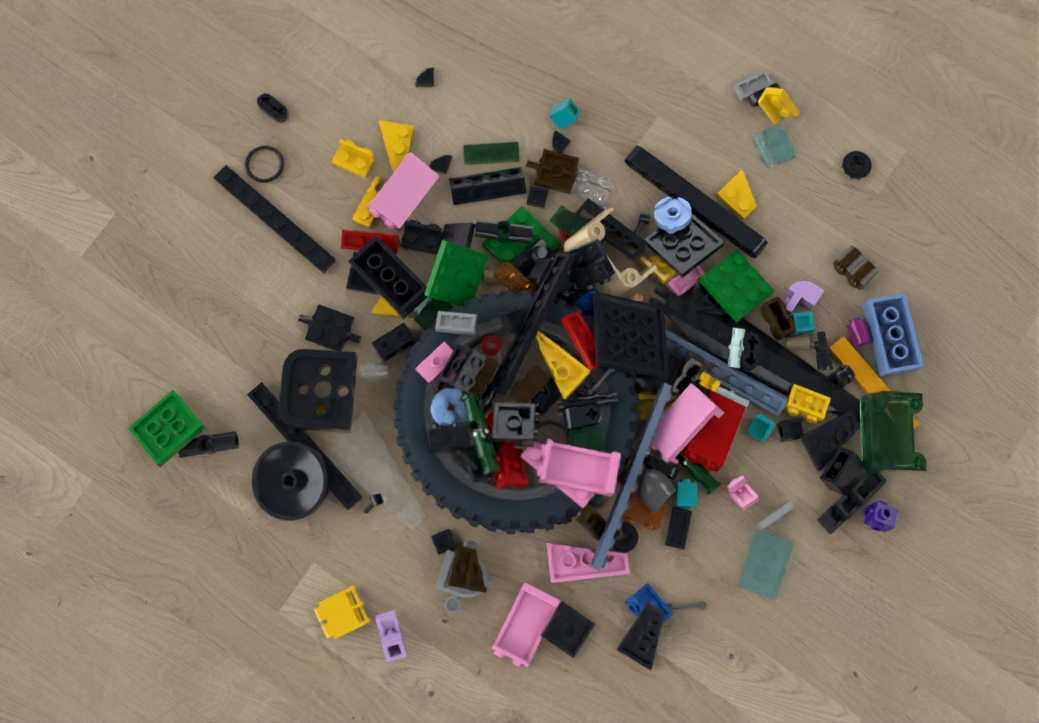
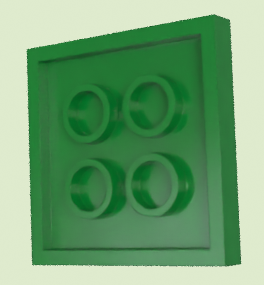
M523 206L506 220L510 224L533 226L531 244L540 237L545 241L552 253H555L561 247V243ZM501 229L499 233L502 235H506L508 233V230ZM486 239L482 243V246L521 284L525 281L511 261L531 244L512 241L502 243L495 239Z
M442 240L424 295L463 307L464 302L475 298L489 255Z
M738 250L698 280L736 323L775 292Z
M172 390L128 429L156 465L161 468L206 427L180 396Z

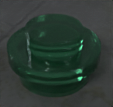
M573 429L568 440L571 446L581 448L585 446L587 438L583 431Z

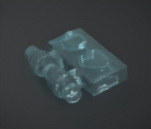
M781 124L765 129L763 131L764 138L761 137L759 132L752 135L755 140L754 145L759 149L761 153L760 158L762 162H765L767 168L774 165L772 161L774 158L777 164H781L796 157ZM766 144L769 145L772 152H768Z

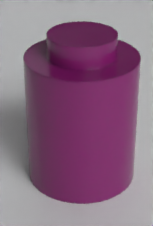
M860 317L849 321L850 324L847 325V329L854 347H860L873 341L865 319L861 320Z

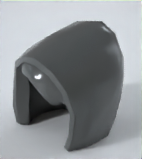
M651 469L643 474L637 495L647 508L657 513L666 500L669 501L677 489L664 473Z

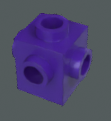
M877 501L866 507L864 511V524L870 526L875 531L886 532L894 529L898 510L888 506L885 502Z

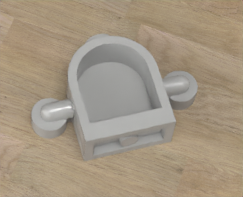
M468 539L465 541L463 547L479 551V544L476 540ZM447 550L435 589L452 594L445 601V609L449 613H456L461 608L460 597L470 599L477 597L482 592L447 586L454 552ZM478 561L483 573L484 584L487 591H489L492 579L488 578L486 568Z

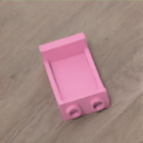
M409 152L372 202L367 205L370 209L369 212L374 217L383 219L385 221L384 224L389 229H400L438 179L439 175L413 153Z
M691 383L667 409L663 419L658 421L656 426L658 428L657 435L654 439H651L649 445L656 451L659 449L661 452L660 456L667 463L672 461L677 464L679 461L675 457L713 415L720 418L724 412Z
M548 439L546 444H542L540 456H544L543 463L538 465L537 476H540L539 482L612 496L615 491L621 453L612 452L608 454L554 443Z
M524 582L492 647L495 650L494 654L503 659L506 656L512 658V664L522 669L524 665L528 667L542 639L540 634L553 616L560 600Z

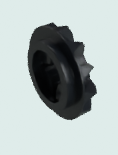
M861 151L849 152L842 160L841 168H843L844 174L850 176V179L855 178L859 180L870 173L872 168L870 158ZM855 162L857 163V165H860L858 171L855 167H852V165Z
M622 521L621 532L624 535L631 536L625 539V546L621 540H615L612 549L619 553H627L636 547L638 532L632 524ZM620 529L616 530L613 538H617L620 535Z

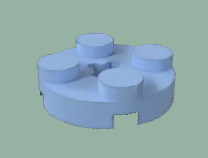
M672 197L664 198L655 206V223L661 229L666 230L667 233H675L685 228L691 222V206L682 198H678V200L672 199ZM670 212L677 213L676 216L669 215Z
M447 388L438 392L431 405L433 419L439 425L452 427L451 425L454 423L464 424L467 421L465 416L467 412L464 402H461V397L465 396V394L457 388ZM448 404H451L455 407L454 413H452L451 410L448 411L446 409L448 407Z

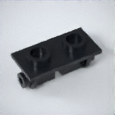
M550 377L548 383L543 387L545 391L542 392L540 390L530 400L531 404H535V411H538L542 416L547 413L561 396L553 377Z

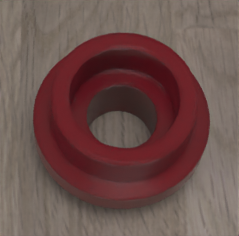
M495 336L484 338L481 344L482 351L489 356L498 354L501 349L500 340ZM488 343H494L495 347L488 348Z

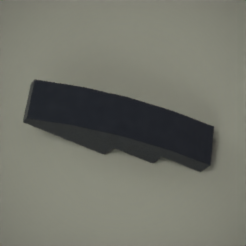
M872 467L849 488L845 496L842 495L817 521L831 535L863 506L887 480L875 467Z

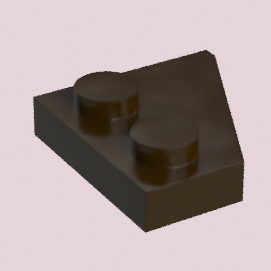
M456 545L447 586L486 593L487 588L482 577L483 573L478 562L476 549Z

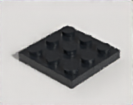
M692 213L691 222L685 228L670 234L659 227L644 238L647 242V247L681 278L724 246V241Z

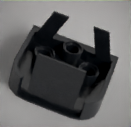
M299 349L287 356L282 369L279 414L290 427L298 430L351 433L358 360L356 352ZM323 368H330L328 375H321ZM320 382H327L331 385L330 394L323 398L318 397L315 394L316 385ZM302 386H309L305 394L299 392ZM347 388V395L339 396L340 389ZM320 406H326L327 410L324 414H317Z

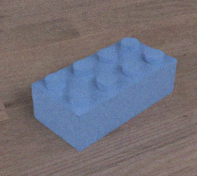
M906 293L867 300L862 305L866 324L873 339L871 344L879 377L883 378L917 372L923 368L924 364Z

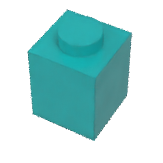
M680 479V482L675 484L677 489L675 492V507L696 508L697 483H692L691 479Z

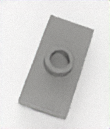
M767 70L734 84L733 88L741 102L748 100L747 98L754 92L774 83Z
M438 311L435 330L436 332L475 335L478 316L477 314Z
M791 502L784 503L756 523L755 526L761 531L772 523L774 526L784 520L782 516L793 509L794 505Z

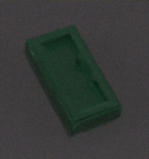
M436 299L414 317V321L423 331H426L429 327L433 328L432 323L437 320L438 311L447 312L454 306L451 303Z
M602 425L581 427L584 449L606 453Z

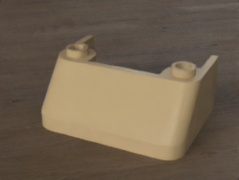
M610 207L604 210L566 240L564 251L566 252L595 239L601 241L605 236V228L600 221L614 209ZM609 259L615 273L611 276V280L604 285H600L599 282L594 284L593 290L597 289L601 293L621 296L655 271L657 266L645 268L640 273L633 268L625 269L620 273Z

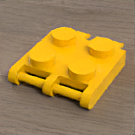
M356 585L318 602L320 606L314 609L319 622L327 620V623L322 625L327 639L333 636L335 639H338L372 621L371 617L368 618L363 607L365 605L364 602L360 601L355 590L357 589ZM351 591L356 599L357 604L355 603L353 596L350 593ZM358 608H360V610H361V613H362V615H363V617H364V619H365L364 621H363V619H362V616H361V614H360Z

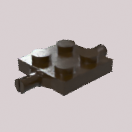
M544 149L542 157L538 162L527 159L526 167L536 169L537 175L534 182L536 186L570 194L572 185L576 180L587 183L588 175L578 173L580 159L578 157Z

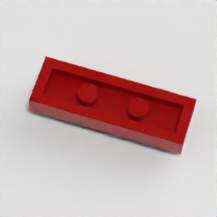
M343 229L341 249L361 250L377 235L394 254H397L399 234Z
M577 311L564 316L561 322L588 369L591 371L600 367L595 365L594 336L580 312Z

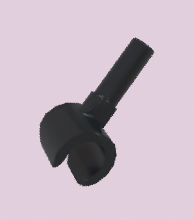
M649 213L640 214L634 231L635 234L638 235L642 223L649 224Z
M585 380L575 390V393L579 396H585L588 387L584 386Z
M381 493L369 497L371 503L364 509V513L367 514L375 506L384 503Z

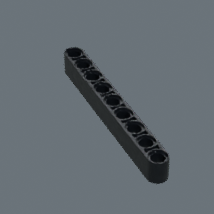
M636 145L624 159L627 166L667 196L672 197V199L678 200V198L686 200L691 206V213L748 256L756 259L767 246L768 242L763 236L641 146Z

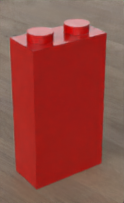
M711 390L707 397L724 413L720 418L713 415L685 446L682 456L692 463L703 465L709 471L718 472L725 463L746 406Z

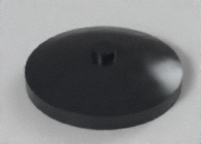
M287 441L269 447L258 458L252 473V490L257 503L267 514L280 520L293 521L310 516L323 504L329 490V471L323 457L314 448L301 442Z

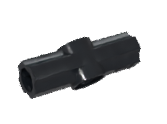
M476 220L474 236L495 239L502 243L512 241L531 244L533 226L510 224L507 221L491 222ZM501 229H507L508 233L506 235H502L499 233V231Z
M236 431L210 436L202 435L190 441L178 454L180 458L203 454L212 455L216 452L238 449L239 437ZM210 440L211 446L210 448L206 449L205 444L207 441Z

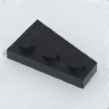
M699 277L696 281L688 309L731 317L698 281L701 278Z
M849 410L799 436L817 471H820L824 467L823 465L835 455L839 447L845 444L859 430L860 425L852 410Z
M647 602L618 645L617 651L651 671L665 612Z

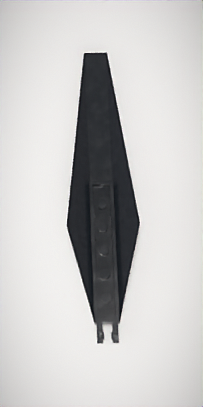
M659 287L654 290L658 296L666 301L663 304L656 298L650 297L649 303L663 306L664 314L696 347L728 364L730 353L728 347L731 345L733 328L745 329L744 337L752 333L757 334L761 339L759 365L751 371L744 370L741 365L740 368L735 369L788 396L792 386L796 384L830 397L827 408L828 412L839 416L852 410L858 423L862 424L870 407L844 389H833L825 375L744 318L736 323L732 317L689 310V299L669 294ZM752 338L747 341L750 344V350H752V346L756 343L752 341ZM751 354L745 360V362L749 363V366L754 363V361H751Z

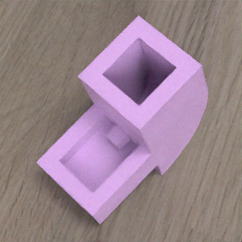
M808 281L794 283L785 292V295L788 296L784 301L786 314L790 315L797 303L811 310L824 290Z
M395 610L375 615L387 662L406 657L404 638Z

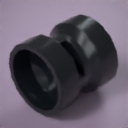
M841 365L828 376V383L833 389L842 390L855 379V373L851 367Z

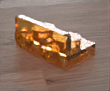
M509 262L499 264L493 275L495 279L508 290H513L515 294H518L519 290L531 291L533 293L536 289V286Z
M630 494L628 501H630L629 507L621 516L625 518L624 521L633 525L636 522L643 524V528L649 531L659 530L666 507L661 506L659 511L655 513L647 508L639 497Z

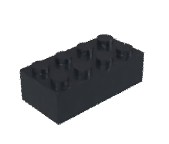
M377 235L348 261L352 268L403 320L427 298L424 295L427 286Z

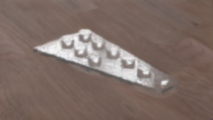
M364 411L352 424L351 433H344L326 455L371 495L381 493L384 501L382 505L414 532L424 521L426 515L369 416Z

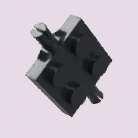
M318 304L312 318L301 314V318L298 320V322L308 325L306 341L333 351H342L348 340L359 344L362 336L351 333L355 319L353 316Z

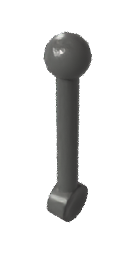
M608 368L591 390L586 391V396L593 395L598 386L615 369Z
M704 601L697 604H666L671 611L672 609L698 607L705 609L707 606Z

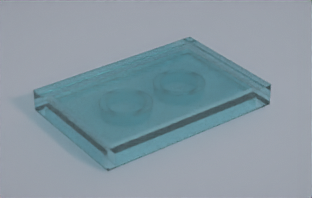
M755 530L737 586L776 600L794 543Z

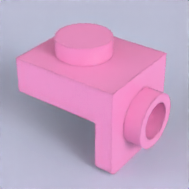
M743 475L733 479L727 486L729 495L743 511L759 501V496L746 483V478Z

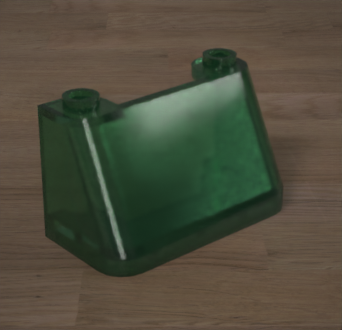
M880 391L866 394L861 398L862 461L865 463L863 468L865 471H926L924 455L915 452L913 414L919 413L923 408L922 393Z

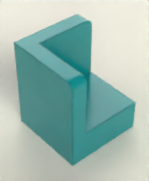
M568 98L553 106L549 117L557 128L561 130L578 120L580 110L572 99Z
M812 312L793 313L790 316L795 324V331L790 335L791 337L796 336L798 333L815 331Z
M758 414L754 417L745 433L763 443L767 440L776 423Z

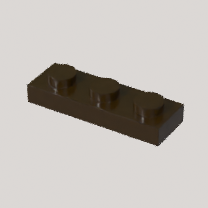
M586 504L579 511L576 521L593 539L599 542L606 521L593 506Z

